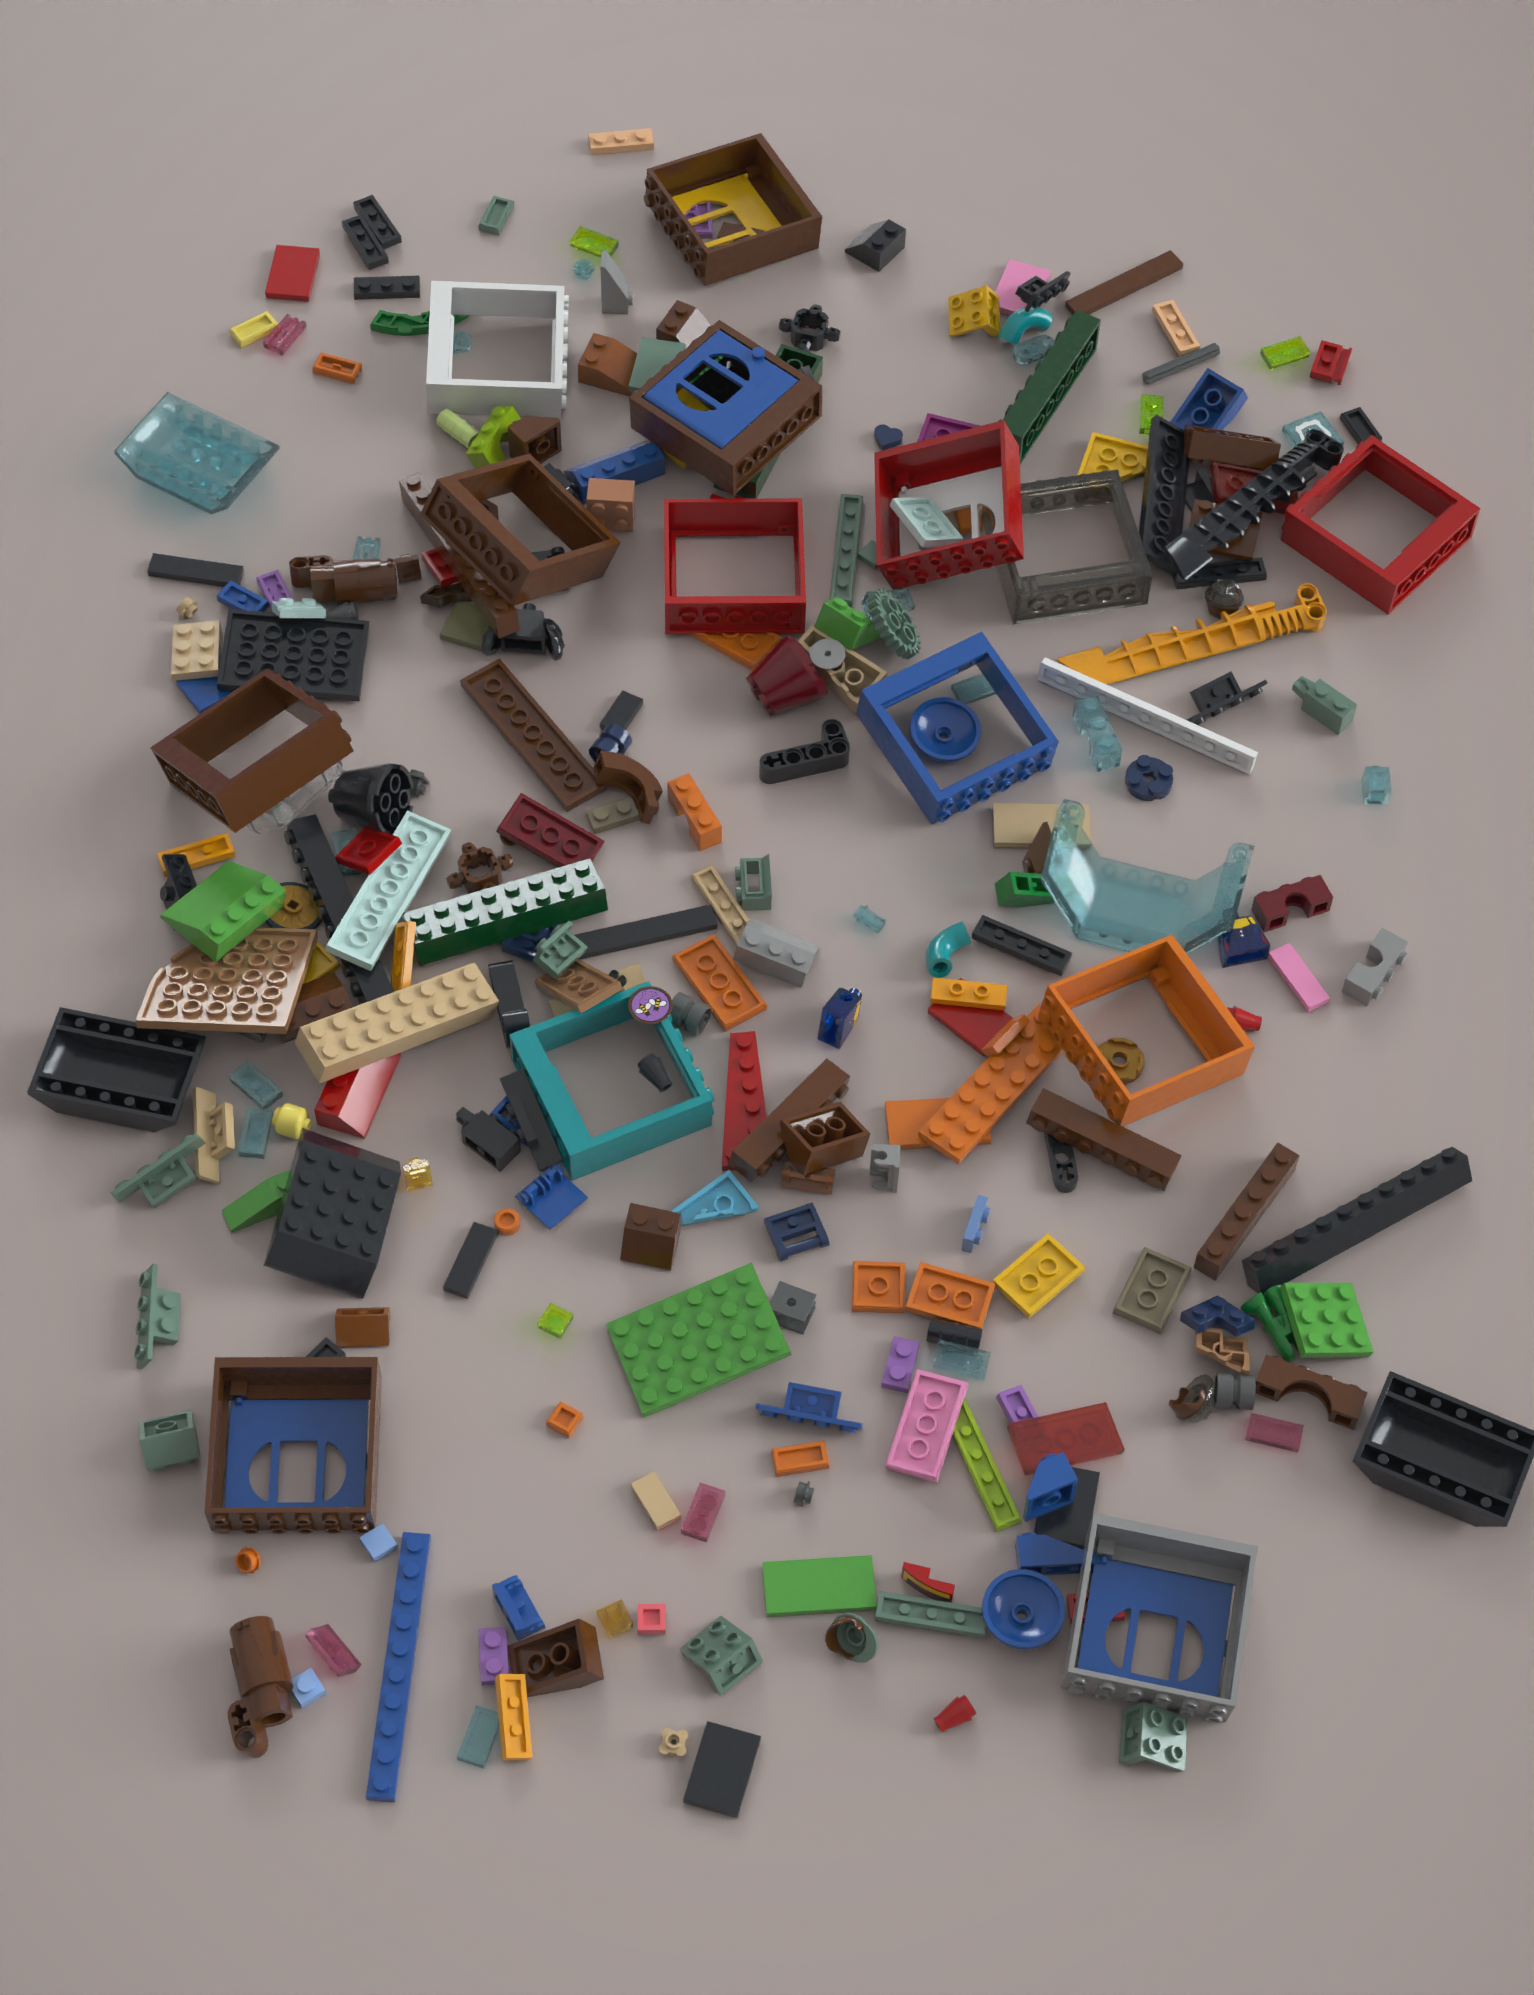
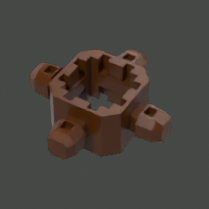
M465 843L462 845V855L458 860L459 873L450 874L446 878L447 884L450 889L460 888L464 884L468 894L501 885V870L505 871L513 866V859L510 854H503L496 858L490 848L481 847L477 849L473 843ZM480 863L483 866L487 865L488 868L490 867L492 871L490 876L485 874L479 880L477 877L472 878L471 875L469 876L468 868L470 867L471 869L477 868Z

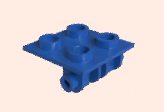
M560 1164L549 1167L515 1196L519 1202L550 1230L588 1199L577 1186L562 1174L565 1170Z

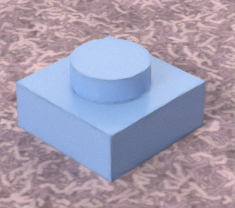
M312 1668L292 1679L293 1688L291 1692L301 1708L326 1694L323 1685Z

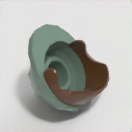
M851 1613L842 1614L835 1618L827 1630L825 1642L828 1649L840 1654L845 1659L854 1662H868L875 1657L878 1651L876 1634L862 1616Z

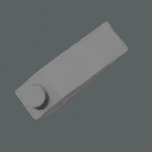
M602 251L600 266L602 313L628 314L629 305H633V292H629V282L608 252Z

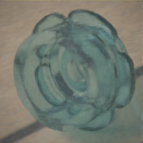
M581 259L574 264V273L579 279H589L595 270L594 264H591V261Z

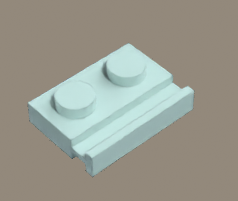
M280 598L279 601H272L271 611L279 616V618H326V609L316 602V599L303 598L302 602H293L291 598Z

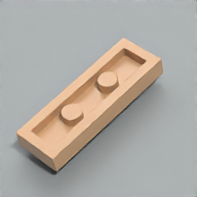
M651 128L588 134L591 155L654 150Z
M1173 299L1153 305L1152 312L1179 357L1200 349V344Z

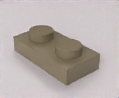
M631 796L586 810V817L594 834L640 820L639 813Z

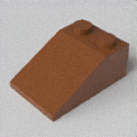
M593 333L578 362V382L630 397L633 392L628 391V386L637 353L614 338Z

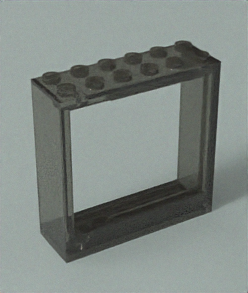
M1118 469L1021 483L1022 516L1110 503L1129 561L1019 577L1015 562L997 565L996 569L1013 625L1148 604L1153 574ZM982 506L981 520L986 535H990L995 528V515L989 508Z

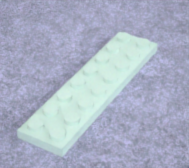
M407 810L393 834L400 838L402 844L371 875H368L326 945L325 951L371 971L394 933L396 923L401 921L403 913L408 909L449 839L451 829Z

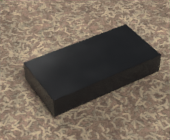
M1361 407L1341 413V422L1357 444L1362 440H1367L1371 435L1382 441V436Z
M622 690L600 722V729L604 730L608 724L612 723L626 730L642 707L643 699Z

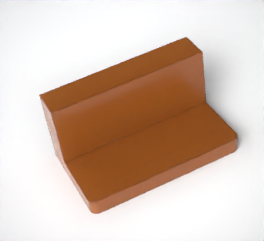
M390 1307L338 1308L335 1314L336 1345L338 1347L388 1346L390 1343Z

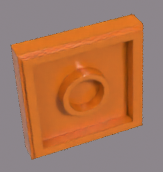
M853 1261L852 1312L904 1314L905 1263Z

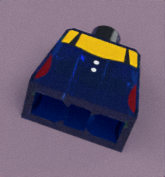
M1234 908L1226 910L1223 913L1225 920L1219 923L1217 930L1222 968L1267 959L1270 943L1255 918L1251 915L1239 917L1237 910Z
M838 988L822 1008L818 1040L837 1049L841 1048L859 1017L862 993L858 989L850 988L848 991L844 988Z

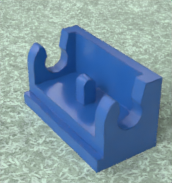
M517 1575L492 1585L493 1596L517 1641L545 1628L543 1620H541Z

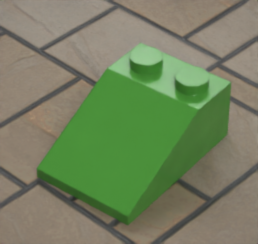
M839 598L823 603L814 627L839 641L850 650L880 638V634L875 630V624L863 612L854 610L847 605L846 601Z

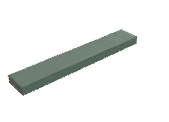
M841 494L829 600L834 598L842 599L852 608L863 496Z

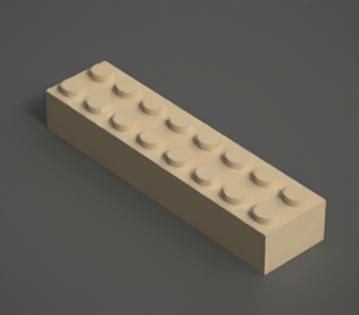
M474 962L301 1026L295 1045L320 1084L490 1019L496 1011L499 1000Z

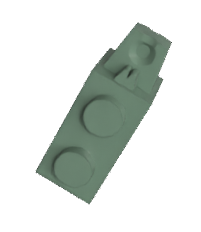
M1301 676L1294 682L1292 690L1303 700L1301 710L1339 735L1353 722L1357 704L1323 680L1319 679L1314 683Z

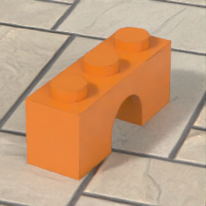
M687 773L668 781V800L678 816L685 815L689 825V834L698 849L703 851L722 843V825L691 775Z

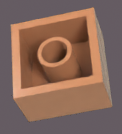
M589 478L586 499L587 510L608 530L633 532L635 481Z

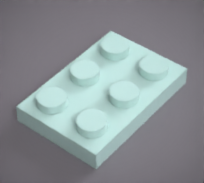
M931 497L892 498L890 507L922 548L940 547L963 541V537Z

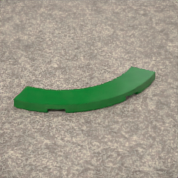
M379 310L370 324V329L379 333L401 336L429 334L430 311L423 312L418 316H410ZM453 315L454 325L465 320L470 315Z

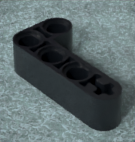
M836 719L826 720L822 724L821 741L764 754L759 760L760 780L766 784H775L846 767L849 762L850 744L842 723Z
M513 960L488 964L493 992L499 1000L497 1010L506 1048H511L509 1034L530 1027L527 1009L524 1008Z

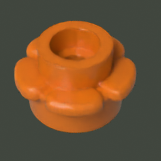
M244 1547L237 1553L235 1563L242 1573L251 1574L260 1568L261 1557L254 1548Z

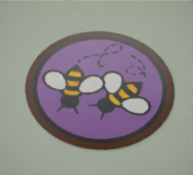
M654 986L638 989L631 995L628 1003L630 1014L637 1021L645 1024L662 1022L670 1015L673 1007L670 995L665 990Z

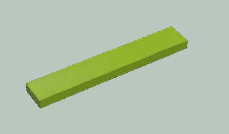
M964 1398L952 1438L996 1532L1021 1524L1022 1519L971 1409Z

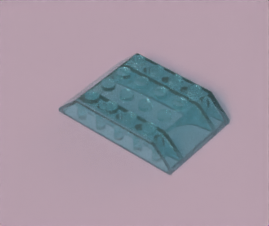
M167 392L116 448L114 453L137 479L209 514H214L229 508L280 447L261 436Z

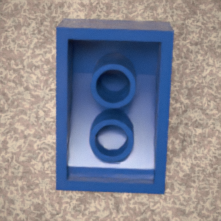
M1207 368L1170 422L1183 430L1185 424L1223 430L1238 414L1248 397L1244 389Z

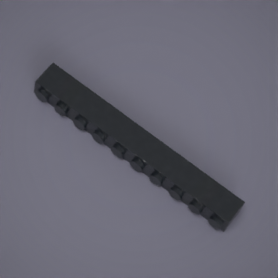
M316 814L288 820L287 831H284L285 841L293 849L294 862L300 865L301 878L309 886L311 901H316L318 917L324 921L326 936L330 940L352 904L353 897ZM340 958L343 975L345 978H349L352 996L354 998L357 997L359 1005L394 992L379 958L371 971Z
M1454 1147L1446 1148L1439 1154L1422 1161L1417 1166L1400 1173V1175L1381 1183L1369 1192L1359 1195L1347 1204L1341 1205L1334 1211L1317 1218L1312 1223L1295 1230L1280 1240H1276L1264 1249L1254 1252L1251 1256L1241 1260L1247 1285L1257 1293L1264 1295L1267 1289L1276 1285H1283L1472 1182L1468 1156Z

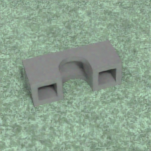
M1381 928L1371 942L1366 956L1367 959L1373 961L1377 966L1368 967L1357 962L1346 977L1342 992L1366 1006L1369 1005L1372 999L1377 1000L1384 989L1382 986L1384 982L1389 983L1396 972L1394 969L1396 965L1401 966L1408 955L1405 952L1408 942Z

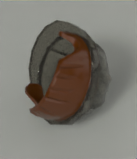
M1227 578L1216 580L1205 591L1204 599L1207 603L1208 611L1212 616L1221 619V612L1225 611L1229 616L1238 611L1239 607L1244 603V596L1235 581L1228 580Z
M1204 1374L1196 1377L1186 1388H1180L1177 1400H1169V1406L1181 1421L1198 1423L1206 1420L1213 1413L1215 1397L1212 1393L1214 1382L1210 1376Z

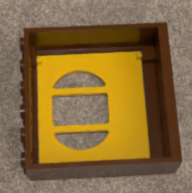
M762 133L647 169L645 179L646 192L644 195L645 205L652 210L656 221L661 223L665 234L671 237L675 248L680 250L685 262L692 267L696 278H699L704 286L819 248L822 215ZM707 201H710L713 204L725 206L724 208L690 219L685 217L686 213L696 204H707ZM728 214H734L739 223L745 226L746 230L704 243L692 226L706 222L710 218L716 219ZM751 228L760 229V230H765V231L762 232V233L756 234ZM750 235V237L733 242L735 239Z

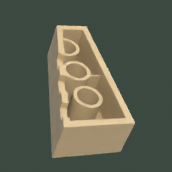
M811 625L798 642L810 657V650L817 641L833 638L814 627V625ZM844 646L845 659L838 667L826 670L814 664L813 666L817 670L818 676L822 677L827 686L857 716L856 711L861 690L887 678L888 675L887 671Z

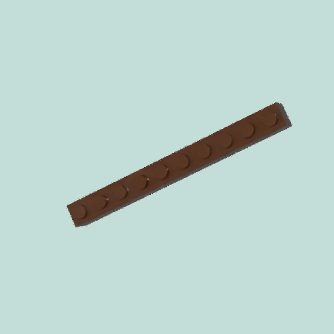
M417 473L399 480L403 503L497 637L500 639L519 631L518 613L515 606H511L420 515L432 490L422 475Z

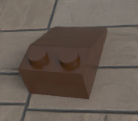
M581 1619L573 1620L508 1645L512 1674H525L527 1697L577 1689L604 1679L596 1627Z

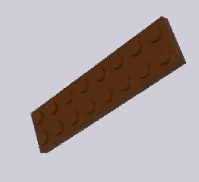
M500 658L460 680L461 687L567 812L607 789L606 785L597 784L593 767Z

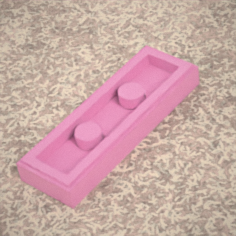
M1290 943L1268 953L1269 960L1307 1012L1329 1003L1330 997Z

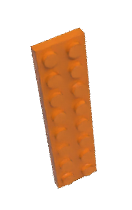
M1038 1004L1026 1016L1030 1020L1027 1026L999 1054L990 1055L919 1130L918 1137L959 1165L1063 1053V1048L1054 1041L1051 1031L1039 1018L1041 1005Z

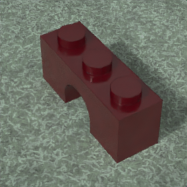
M1321 875L1305 877L1299 882L1284 884L1278 889L1269 892L1263 891L1254 896L1251 911L1265 933L1286 926L1289 916L1288 906L1301 908L1306 916L1310 918L1330 911L1333 896Z

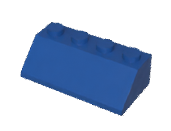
M643 441L564 470V475L567 480L576 484L579 489V499L585 505L587 504L589 478L635 481L636 486L665 475V457L656 444L651 441Z

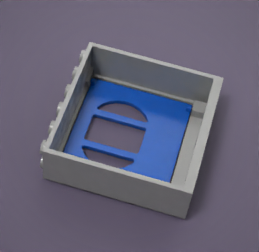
M1093 1513L1086 1531L1083 1560L1080 1568L1061 1688H1066L1069 1693L1080 1695V1693L1084 1694V1692L1094 1694L1100 1700H1111V1698L1123 1700L1122 1702L1129 1706L1147 1702L1166 1710L1176 1711L1178 1715L1183 1717H1205V1720L1211 1723L1226 1722L1236 1705L1258 1546ZM1096 1554L1101 1556L1100 1562L1102 1564H1094L1078 1666L1075 1668L1092 1555ZM1233 1586H1235L1228 1640H1226ZM1124 1610H1130L1122 1669H1119L1111 1661L1107 1653L1105 1633L1109 1623L1117 1614ZM1141 1611L1177 1619L1168 1680L1131 1672L1138 1620ZM1189 1622L1201 1638L1203 1658L1200 1667L1191 1677L1178 1681L1185 1626ZM1223 1657H1225L1223 1677H1222V1684H1221V1691H1220V1698H1219V1697H1218V1690H1219V1683H1220L1222 1662H1223Z

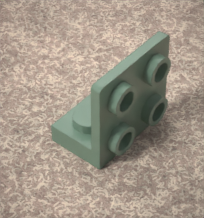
M723 1616L711 1622L710 1625L680 1648L682 1655L705 1671L714 1691L720 1696L763 1662L753 1639Z
M1141 1702L1123 1709L1119 1763L1130 1766L1148 1760L1178 1772L1184 1771L1187 1717L1147 1702Z

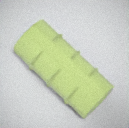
M450 409L443 410L436 419V424L445 433L450 434L453 439H456L468 449L479 433L474 426L469 425L466 420L461 419L458 414H455Z

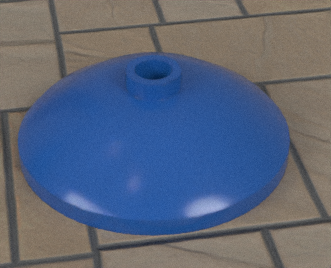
M940 697L924 702L915 710L910 722V735L918 750L927 757L942 762H954L969 756L976 749L981 736V725L977 715L968 705L953 698Z
M1017 1569L1001 1574L990 1583L983 1597L982 1615L990 1633L1001 1643L1016 1649H1035L1052 1641L1061 1630L1065 1618V1603L1060 1590L1049 1578L1032 1570ZM1017 1614H1024L1026 1619H1019Z

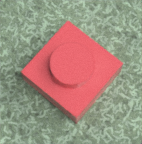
M638 1604V1634H665V1604Z

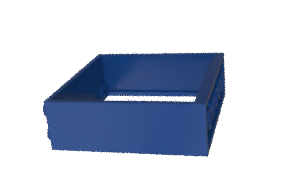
M983 632L977 633L862 689L856 711L857 716L931 825L938 821H946L952 814L958 811H966L972 804L978 801H986L992 794L998 791H1006L1012 784L1018 781H1026L1037 771H1046L1052 765V760L1059 743ZM977 665L1030 741L1032 747L1018 754H1012L941 790L886 708Z

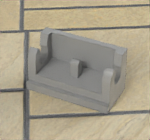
M872 1143L870 1175L882 1176L885 1179L883 1182H872L873 1188L892 1190V1192L897 1193L901 1145Z

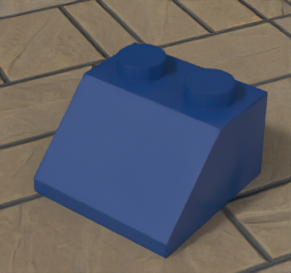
M1064 1452L1057 1455L1054 1453L1046 1455L1038 1463L1026 1496L1023 1513L1025 1522L1074 1502L1078 1478Z

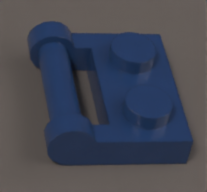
M813 1202L764 1218L765 1227L780 1262L788 1260V1256L818 1246L823 1248L830 1245ZM813 1231L817 1235L788 1246H784L783 1241Z

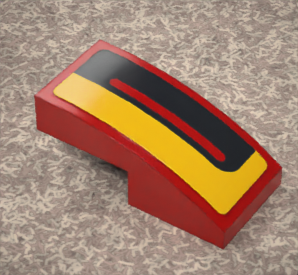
M907 1562L903 1563L901 1578L907 1584L931 1599L952 1603L955 1584L930 1579L931 1568Z

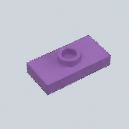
M278 570L256 577L257 584L265 599L268 600L271 610L272 601H279L280 598L293 599Z

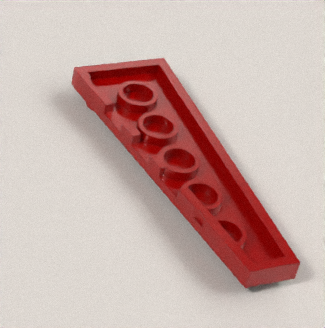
M755 1031L730 1033L722 1171L735 1170L728 1164L732 1151L767 1117Z

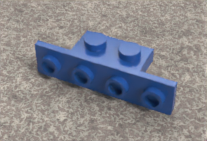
M789 1382L784 1408L760 1403L756 1405V1409L762 1410V1416L777 1418V1413L788 1415L787 1420L803 1423V1419L806 1418L814 1420L813 1425L829 1428L830 1423L841 1425V1431L856 1433V1428H863V1423L837 1418L842 1394L840 1391Z

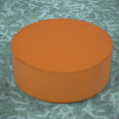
M506 1208L496 1213L494 1226L498 1233L508 1236L519 1230L520 1217L515 1210Z

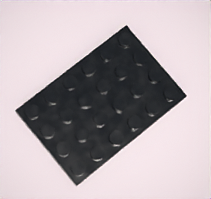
M229 609L218 673L217 690L235 691L264 670L269 669L275 674L279 673L284 680H290L296 688H302L308 696L360 702L369 621L329 617L279 618L275 613Z

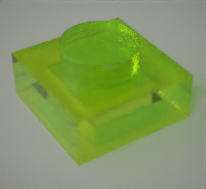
M550 1303L538 1321L537 1327L561 1339L574 1319L573 1313Z

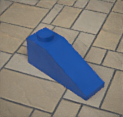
M1033 1532L1024 1533L1021 1536H1017L1015 1544L1017 1569L1032 1570L1043 1575L1080 1573L1084 1550L1047 1535H1037ZM1092 1555L1090 1573H1093L1094 1564H1102L1100 1562L1101 1556Z

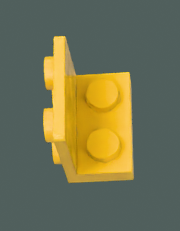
M987 285L948 298L949 335L951 337L979 329L986 331L992 338L998 336L1000 332L999 296Z

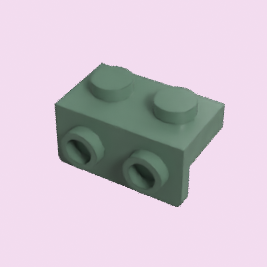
M570 921L563 926L559 924L552 931L551 937L548 940L543 938L535 947L537 953L533 961L554 979L580 958L588 948L570 932L573 925Z

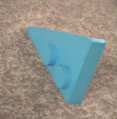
M728 1170L671 1211L681 1213L682 1226L754 1213L759 1210V1206L732 1172Z

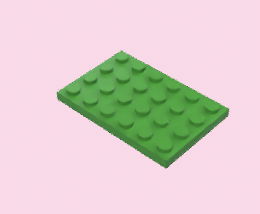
M752 1262L606 1323L644 1417L792 1355Z

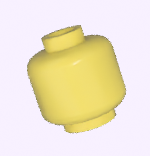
M285 1103L281 1107L278 1106L272 1118V1125L275 1126L277 1134L297 1140L302 1128L310 1130L312 1120L309 1119L307 1109Z

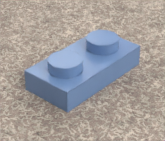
M977 1196L963 1237V1251L972 1253L974 1244H980L983 1234L980 1226L982 1222L987 1223L991 1210L987 1208L988 1197Z

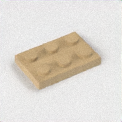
M220 620L173 625L171 677L173 681L218 676L221 652Z

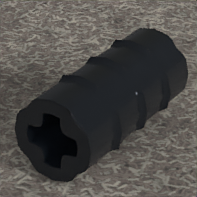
M931 1318L926 1341L978 1352L983 1329L972 1327L971 1325L958 1324V1322L953 1323Z

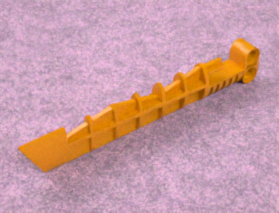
M1306 583L1299 586L1294 607L1276 611L1275 603L1272 601L1255 606L1247 604L1244 608L1229 616L1225 611L1221 612V620L1207 627L1198 618L1195 619L1196 630L1178 631L1174 625L1171 626L1170 632H1149L1128 644L1123 639L1121 640L1122 647L1105 656L1098 646L1058 657L1057 662L1107 685L1264 642L1266 638L1271 640L1274 636L1281 637L1283 633L1289 635L1290 631L1296 633L1298 629H1301L1302 631L1317 632L1323 627L1327 610L1317 588L1312 584Z

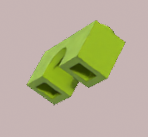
M513 406L495 407L476 438L472 441L466 455L475 468L504 461L506 456L501 450L500 442L509 441L508 426L514 421L521 419Z

